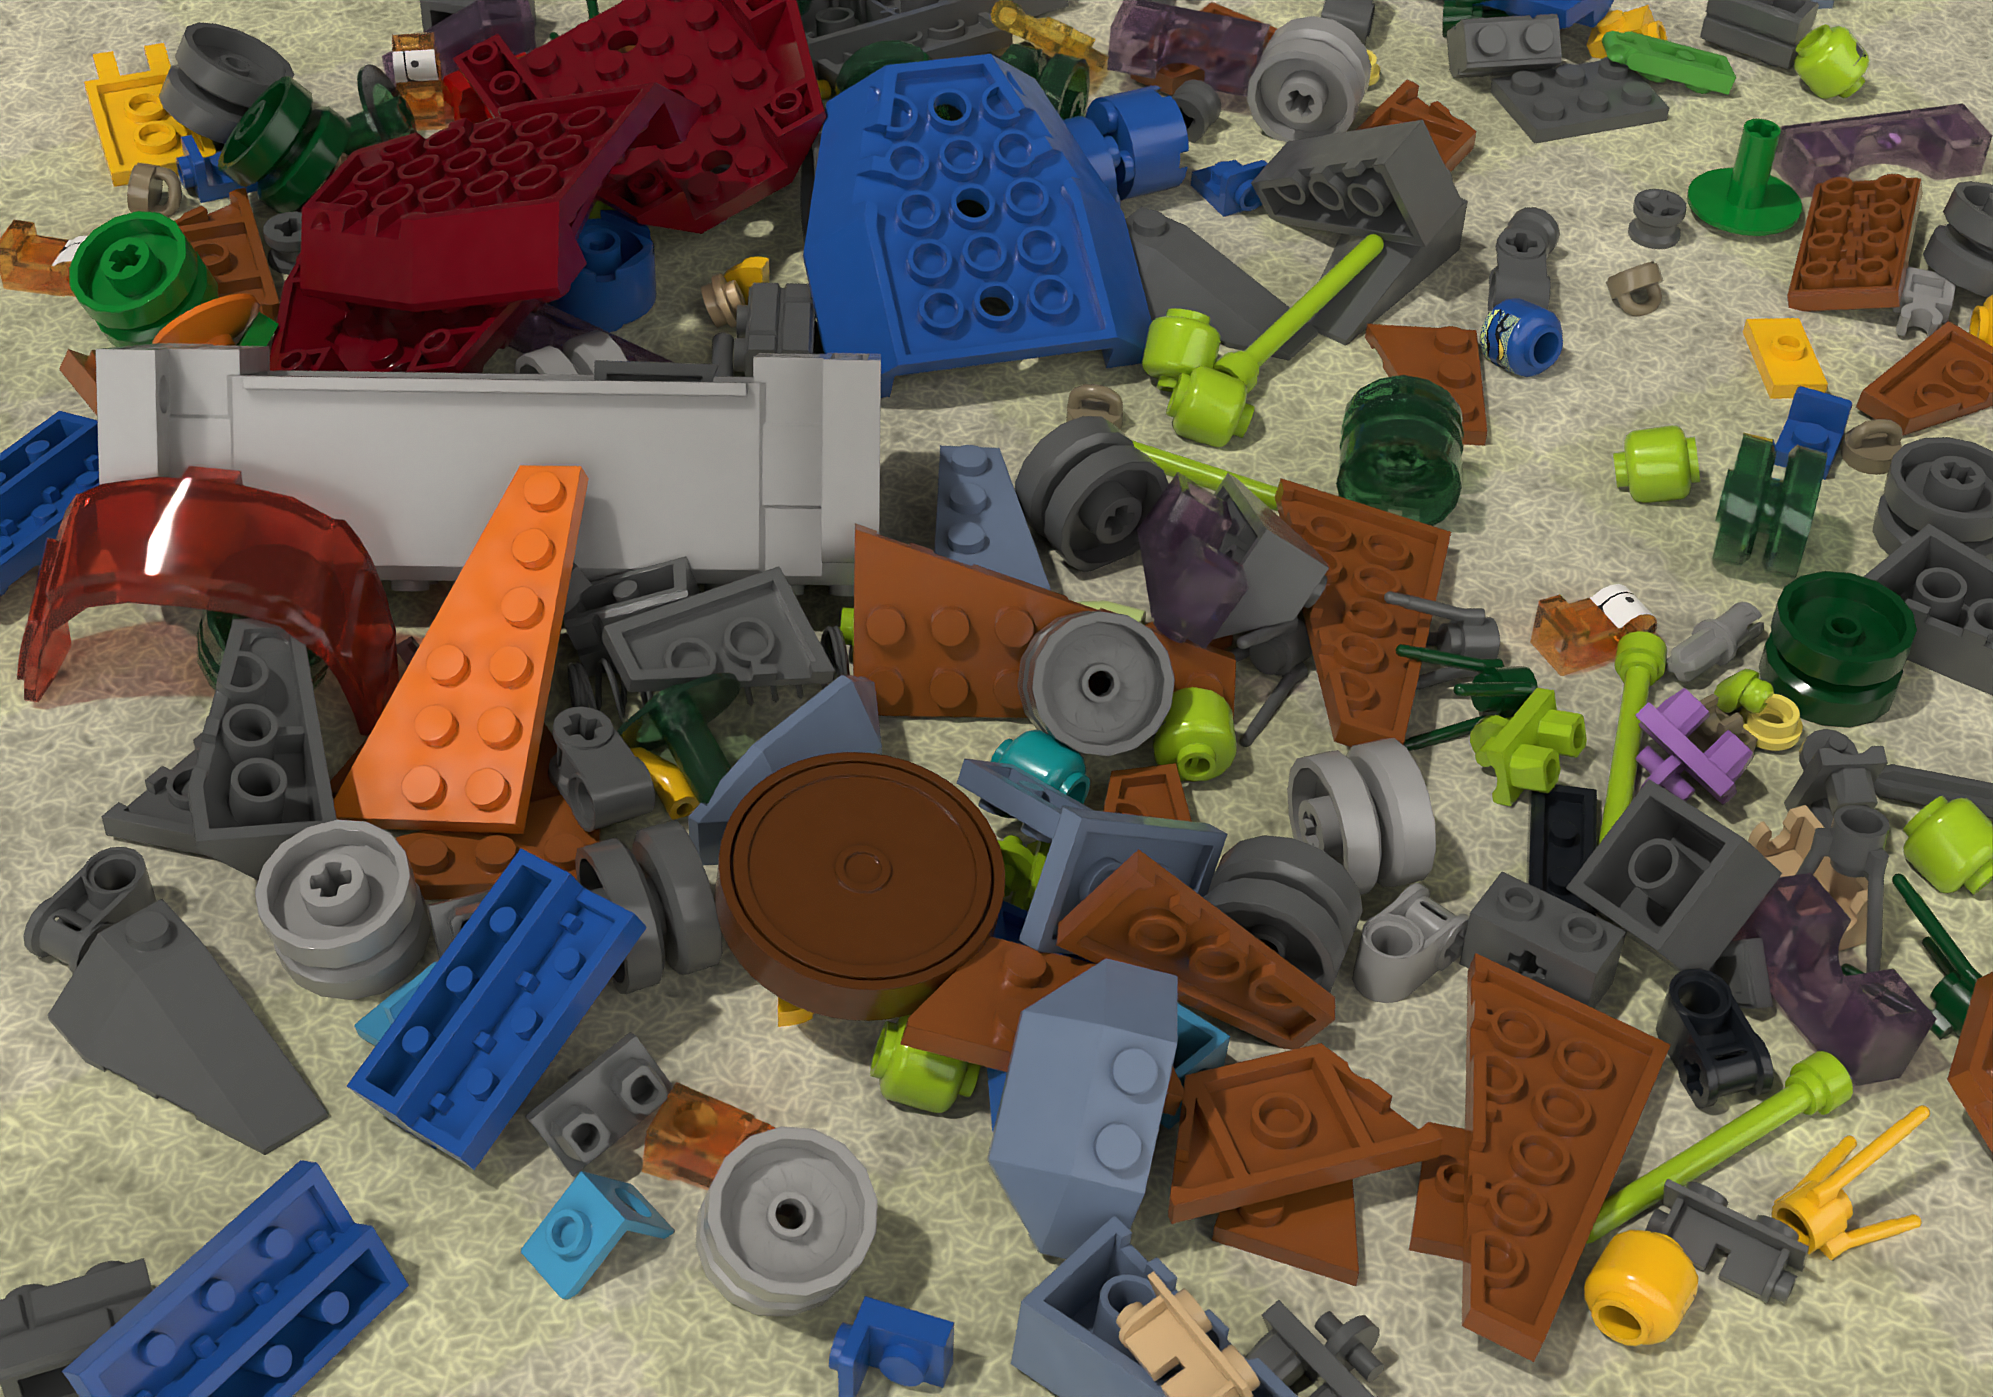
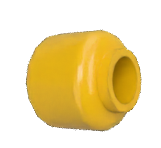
M1628 1230L1616 1234L1603 1250L1585 1280L1584 1298L1595 1325L1606 1336L1624 1345H1653L1666 1341L1678 1328L1697 1295L1699 1277L1691 1259L1671 1237L1658 1232Z

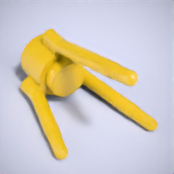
M1925 1105L1916 1107L1832 1174L1857 1145L1855 1137H1844L1793 1189L1774 1200L1772 1218L1794 1229L1799 1235L1797 1241L1809 1246L1808 1254L1820 1249L1830 1260H1833L1849 1248L1892 1237L1920 1227L1922 1224L1921 1218L1918 1215L1912 1214L1845 1232L1847 1220L1853 1215V1208L1849 1197L1842 1188L1930 1116L1928 1107Z

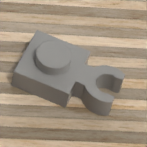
M1908 267L1900 307H1893V312L1900 314L1896 326L1897 334L1905 336L1908 327L1917 326L1927 331V339L1938 330L1942 323L1948 321L1956 285L1937 272Z

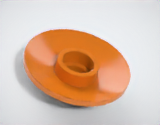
M246 293L232 294L213 299L192 308L168 323L155 336L152 344L180 343L236 346L233 339L251 324L260 310V304L255 296Z

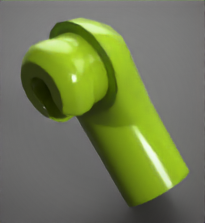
M1744 669L1724 679L1717 685L1714 694L1719 697L1716 706L1724 713L1733 712L1742 706L1750 713H1760L1767 706L1766 700L1773 696L1774 689L1769 682L1759 679V672L1752 669Z

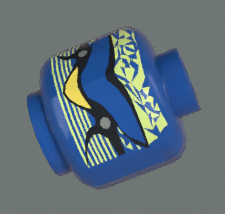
M1520 298L1506 299L1496 305L1486 316L1480 336L1482 353L1492 363L1519 376L1530 377L1539 375L1553 365L1560 356L1563 347L1561 322L1550 310Z

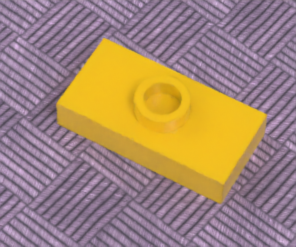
M1799 318L1746 319L1743 335L1770 399L1793 398L1796 389L1800 386L1826 393L1827 380Z

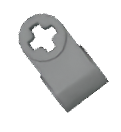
M1421 883L1410 885L1392 904L1376 916L1368 919L1364 924L1353 970L1352 980L1355 988L1364 997L1374 1002L1393 1003L1408 997L1438 970L1443 971L1461 956L1469 916L1467 914L1456 916L1432 900L1429 889Z

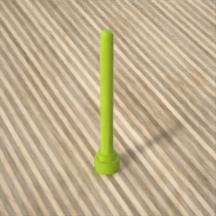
M1377 234L1366 236L1245 351L1224 354L1213 365L1214 370L1243 381L1247 386L1248 394L1257 385L1259 367L1382 252L1384 248L1383 239Z
M1637 631L1626 634L1619 640L1614 665L1616 672L1624 682L1599 844L1632 802L1638 766L1635 758L1640 752L1643 730L1639 727L1640 721L1635 715L1647 704L1649 687L1659 680L1665 672L1667 646L1660 637L1649 632Z
M1817 1051L1795 1064L1791 1068L1790 1077L1786 1079L1783 1090L1606 1198L1586 1244L1595 1242L1661 1201L1664 1195V1184L1667 1179L1685 1186L1687 1182L1693 1181L1798 1114L1812 1115L1818 1111L1821 1115H1826L1849 1101L1853 1094V1085L1843 1064L1832 1054L1825 1051Z

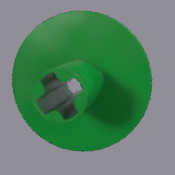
M1766 119L1746 121L1734 168H1719L1707 171L1697 176L1690 183L1687 201L1692 211L1700 219L1718 229L1747 236L1778 234L1790 229L1798 222L1802 212V202L1799 195L1788 184L1770 175L1781 133L1780 127Z

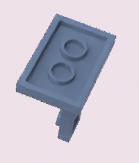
M964 758L956 783L980 797L978 806L981 809L997 816L1011 819L1016 818L1023 822L1021 827L1022 833L1033 839L1051 843L1019 938L1020 942L1038 952L1074 954L1056 946L1058 923L1138 849L1200 896L1204 897L1207 895L1228 835L1209 823L1094 811L1013 764Z

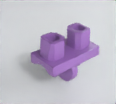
M1686 688L1681 689L1666 699L1657 709L1648 702L1635 715L1640 721L1639 727L1670 755L1664 761L1650 746L1644 748L1637 755L1635 760L1651 774L1641 788L1650 779L1686 802L1696 790L1680 776L1685 770L1722 805L1727 803L1737 793L1734 782L1741 777L1754 758L1753 752L1729 730L1704 753L1698 749L1687 737L1710 716V713Z

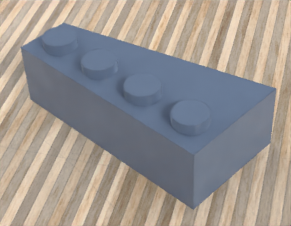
M940 445L934 553L970 566L975 564L1051 590L1000 448L979 447L975 445Z
M1115 1215L1021 1301L1011 1365L1058 1397H1167L1161 1385L1183 1370L1182 1366L1178 1364L1154 1382L1129 1349L1119 1340L1120 1327L1116 1323L1119 1313L1126 1306L1134 1302H1140L1145 1306L1156 1298L1147 1277L1150 1273L1154 1271L1173 1295L1179 1291L1176 1289L1178 1277L1157 1257L1148 1262L1130 1244L1132 1232ZM1208 1309L1204 1312L1213 1328L1206 1334L1217 1348L1222 1351L1231 1344L1227 1340L1229 1328ZM1245 1358L1260 1381V1386L1252 1391L1253 1397H1298L1259 1358L1251 1360Z

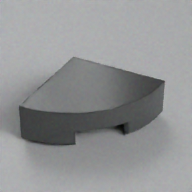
M1752 938L1731 941L1709 971L1721 977L1729 985L1739 1007L1748 1009L1773 1007L1763 939Z

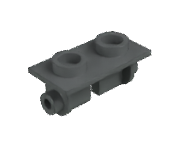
M1667 1179L1664 1184L1663 1205L1671 1208V1211L1668 1214L1656 1208L1645 1231L1662 1233L1674 1239L1691 1259L1694 1267L1703 1272L1716 1248L1728 1253L1729 1255L1719 1273V1280L1767 1304L1771 1297L1785 1304L1798 1277L1785 1269L1789 1265L1802 1272L1809 1246L1797 1241L1799 1238L1798 1233L1790 1226L1772 1217L1758 1215L1753 1220L1728 1208L1729 1203L1727 1199L1706 1185L1690 1181L1684 1187Z

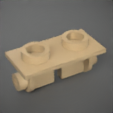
M1154 1271L1150 1273L1147 1277L1156 1298L1145 1306L1140 1302H1134L1126 1306L1119 1313L1116 1323L1120 1327V1342L1129 1349L1154 1382L1178 1364L1182 1366L1183 1370L1161 1385L1167 1397H1253L1252 1391L1260 1386V1381L1242 1354L1231 1344L1220 1351L1206 1334L1213 1328L1212 1324L1193 1296L1184 1288L1173 1295Z

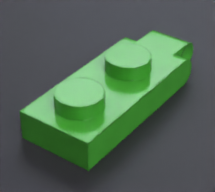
M1609 31L1602 38V44L1609 60L1625 64L1631 70L1638 71L1644 78L1654 82L1663 83L1666 79L1684 83L1687 88L1700 94H1706L1712 90L1729 95L1736 79L1727 57L1634 32L1620 33Z

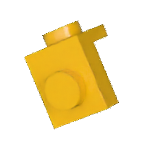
M1649 5L1626 12L1622 10L1608 12L1591 29L1586 46L1591 57L1602 59L1607 57L1602 44V38L1609 31L1620 33L1634 32L1668 41L1663 23L1660 20H1654Z

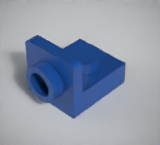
M192 135L181 137L184 156L176 158L179 178L184 189L194 188L200 203L230 197L229 192L239 188H246L247 193L257 191V183L243 187L218 170V160L222 151L215 153L211 157L203 158Z
M1236 159L1218 162L1214 166L1193 171L1191 186L1223 217L1241 211H1252L1263 204L1251 182L1268 163L1265 160L1241 165Z
M1798 387L1793 396L1787 421L1773 450L1770 464L1826 480L1842 443L1853 405L1852 402L1848 399L1810 388Z
M865 1296L853 1325L843 1322L838 1328L832 1344L829 1368L838 1371V1397H856L869 1366L880 1369L882 1374L889 1380L903 1386H918L925 1382L943 1388L953 1364L954 1322Z

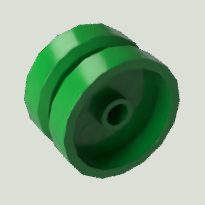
M136 211L117 216L94 229L77 248L69 267L71 290L89 316L96 321L106 338L116 347L152 344L155 336L175 318L196 306L219 298L217 281L178 224L156 212Z

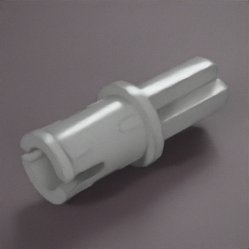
M1739 602L1718 618L1701 621L1694 627L1689 638L1671 650V656L1666 659L1667 671L1675 673L1678 681L1689 682L1714 664L1719 666L1726 665L1735 657L1739 647L1762 633L1764 622H1757L1747 629L1748 625L1762 617L1761 613L1752 604Z

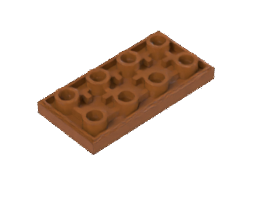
M1887 174L1879 177L1877 180L1852 181L1846 177H1835L1824 183L1815 184L1787 295L1788 307L1800 311L1900 307L1923 195L1921 178H1906L1901 174Z

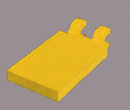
M164 43L144 46L150 71L121 76L113 51L92 54L98 79L84 81V85L114 187L128 184L131 171L138 163L159 165L160 167L171 169L178 176L176 158L184 156L181 137L192 135L203 158L211 157L216 153L211 139L193 132L176 121L162 106L159 94L171 68Z

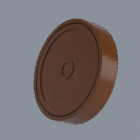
M865 752L830 753L803 759L779 769L754 786L733 811L721 840L715 885V905L722 934L738 962L758 983L777 997L801 1009L831 1018L851 1021L889 1020L913 1014L959 967L972 959L984 947L990 937H994L1004 897L1005 867L1001 848L987 819L962 791L943 777L920 765L887 755Z

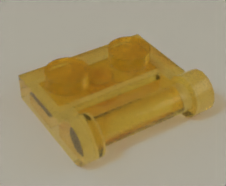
M999 0L991 10V21L997 28L1097 73L1103 70L1109 56L1092 48L1096 40L1095 38L1048 16L1036 19L1024 13L1021 6L1011 0Z

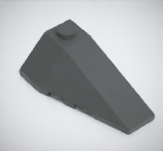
M1461 198L1463 202L1461 207L1426 247L1383 240L1384 248L1382 252L1308 322L1318 329L1319 334L1345 346L1366 329L1367 324L1375 322L1460 250L1468 201ZM1341 233L1320 279L1365 237Z
M1142 206L1125 219L1151 321L1158 317L1166 316L1167 310L1172 308L1196 311L1211 318L1210 325L1219 332L1221 342L1225 347L1245 351L1290 309L1289 306L1188 226L1165 217L1158 211L1149 210ZM1307 322L1271 357L1289 361L1318 335V329Z
M1227 473L1195 522L1193 557L1201 562L1199 569L1191 577L1190 588L1200 593V600L1195 598L1189 605L1188 619L1196 634L1207 641L1294 620L1303 606L1310 608L1319 599L1327 584V576L1325 574L1329 569L1320 554L1242 482Z
M300 616L233 619L217 677L216 690L209 716H207L198 757L195 766H193L188 784V798L196 850L256 880H259L263 865L281 843L307 827L337 820Z
M163 899L99 932L48 1013L49 1021L86 1063L103 1072L108 1069L137 1084L138 1090L155 1099L162 1097L195 1114L196 1120L263 1155H267L328 1118L327 1111L202 941Z

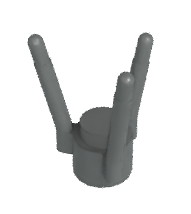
M1392 591L1384 595V600L1388 604L1451 620L1449 623H1442L1438 632H1429L1426 646H1437L1439 651L1479 659H1497L1500 647L1498 626L1492 617H1485V610L1483 608H1460ZM1451 667L1442 668L1419 675L1416 690L1462 677H1475L1479 673Z
M1297 617L1292 621L1250 632L1237 640L1238 647L1228 651L1234 653L1236 662L1250 656L1253 665L1263 674L1281 675L1283 677L1240 738L1239 744L1243 747H1249L1254 742L1293 686L1308 675V670L1303 662L1312 655V649L1306 624Z
M1848 805L1837 809L1833 816L1831 828H1817L1815 830L1811 849L1789 884L1786 893L1778 905V910L1782 914H1788L1792 910L1824 856L1830 858L1832 868L1838 873L1848 877H1865L1868 881L1866 974L1879 979L1882 957L1884 875L1889 859V854L1884 849L1890 825L1888 819L1875 809L1861 805Z

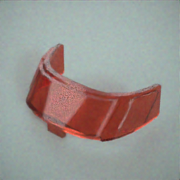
M188 466L181 478L151 477L101 484L75 495L65 511L56 538H47L22 638L17 670V680H24L25 701L39 702L55 679L72 646L68 621L88 607L135 603L234 613L281 627L325 661L337 678L353 711L359 733L362 736H369L399 683L396 628L390 613L388 599L371 556L350 525L345 520L334 519L292 496L243 485L241 471Z

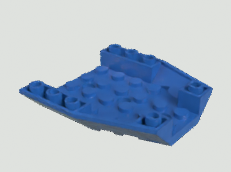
M992 54L885 65L826 102L825 113L827 118L822 128L803 252L824 354H881V398L890 397L895 376L1093 350H1102L1106 368L1142 364L1148 330L1152 321L1124 213L1036 79ZM943 104L953 105L961 111L963 117L955 121H947L940 118L934 109ZM963 200H975L983 205L986 213L980 217H969L960 212L957 204ZM988 297H996L1002 299L1008 305L1010 312L1003 316H993L983 310L980 302Z

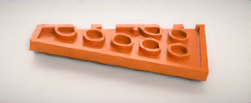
M519 466L336 794L333 802L337 820L366 821L381 829L524 834L589 480L582 466Z

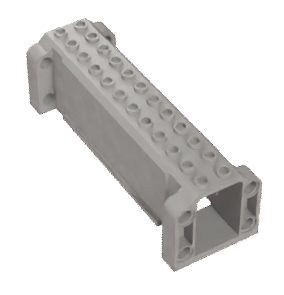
M155 343L96 349L101 539L105 552L112 555L118 577H138L140 588L161 589L178 587V581L166 575L165 567L155 558L153 543L163 503L173 495L188 493L189 488L196 485L211 486L224 491L228 495V501L243 512L246 520V529L236 569L230 575L218 578L216 584L202 586L205 589H236L241 587V583L254 581V578L265 579V589L270 590L303 589L304 583H313L315 579H328V589L338 591L367 589L366 584L377 583V580H391V590L426 591L429 590V585L438 584L439 581H454L455 583L520 465L582 466L589 480L574 563L589 582L686 556L696 583L704 584V592L779 566L794 595H803L806 585H829V595L854 596L855 523L876 530L877 534H879L881 354L759 353L753 359V377L715 376L713 382L594 380V375L270 371L269 346Z

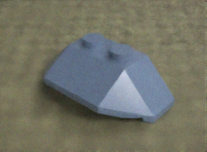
M840 675L746 751L721 779L709 803L701 802L688 816L689 836L698 851L703 866L718 865L721 840L733 811L748 792L767 776L785 766L813 756L841 752H865L882 755L875 683L862 676Z
M1106 958L1021 1011L987 1161L1011 1205L1028 1231V1235L1038 1253L1067 1259L1114 1215L1129 1230L1131 1229L1145 1195L1177 1048L1178 976Z

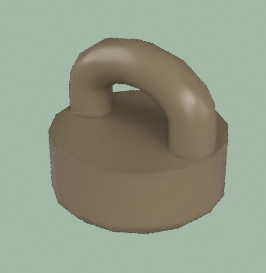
M146 163L135 165L130 174L127 190V203L130 212H156L166 217L175 214L180 207L182 199L181 182L176 173L159 165ZM163 181H165L169 191L168 200L164 205H158L162 198Z
M1652 261L1609 277L1606 285L1611 299H1618L1624 312L1632 316H1642L1650 314L1659 307L1662 299L1659 283L1664 280L1658 263ZM1646 289L1648 294L1647 301L1635 303L1632 300L1631 294Z
M1083 384L1075 387L1068 397L1066 422L1081 416H1101L1121 429L1123 421L1122 398L1111 388L1102 385Z
M1874 419L1866 421L1846 433L1841 449L1842 459L1848 466L1863 473L1876 475L1888 473L1892 457L1902 448L1900 442L1902 429L1899 424L1892 420Z

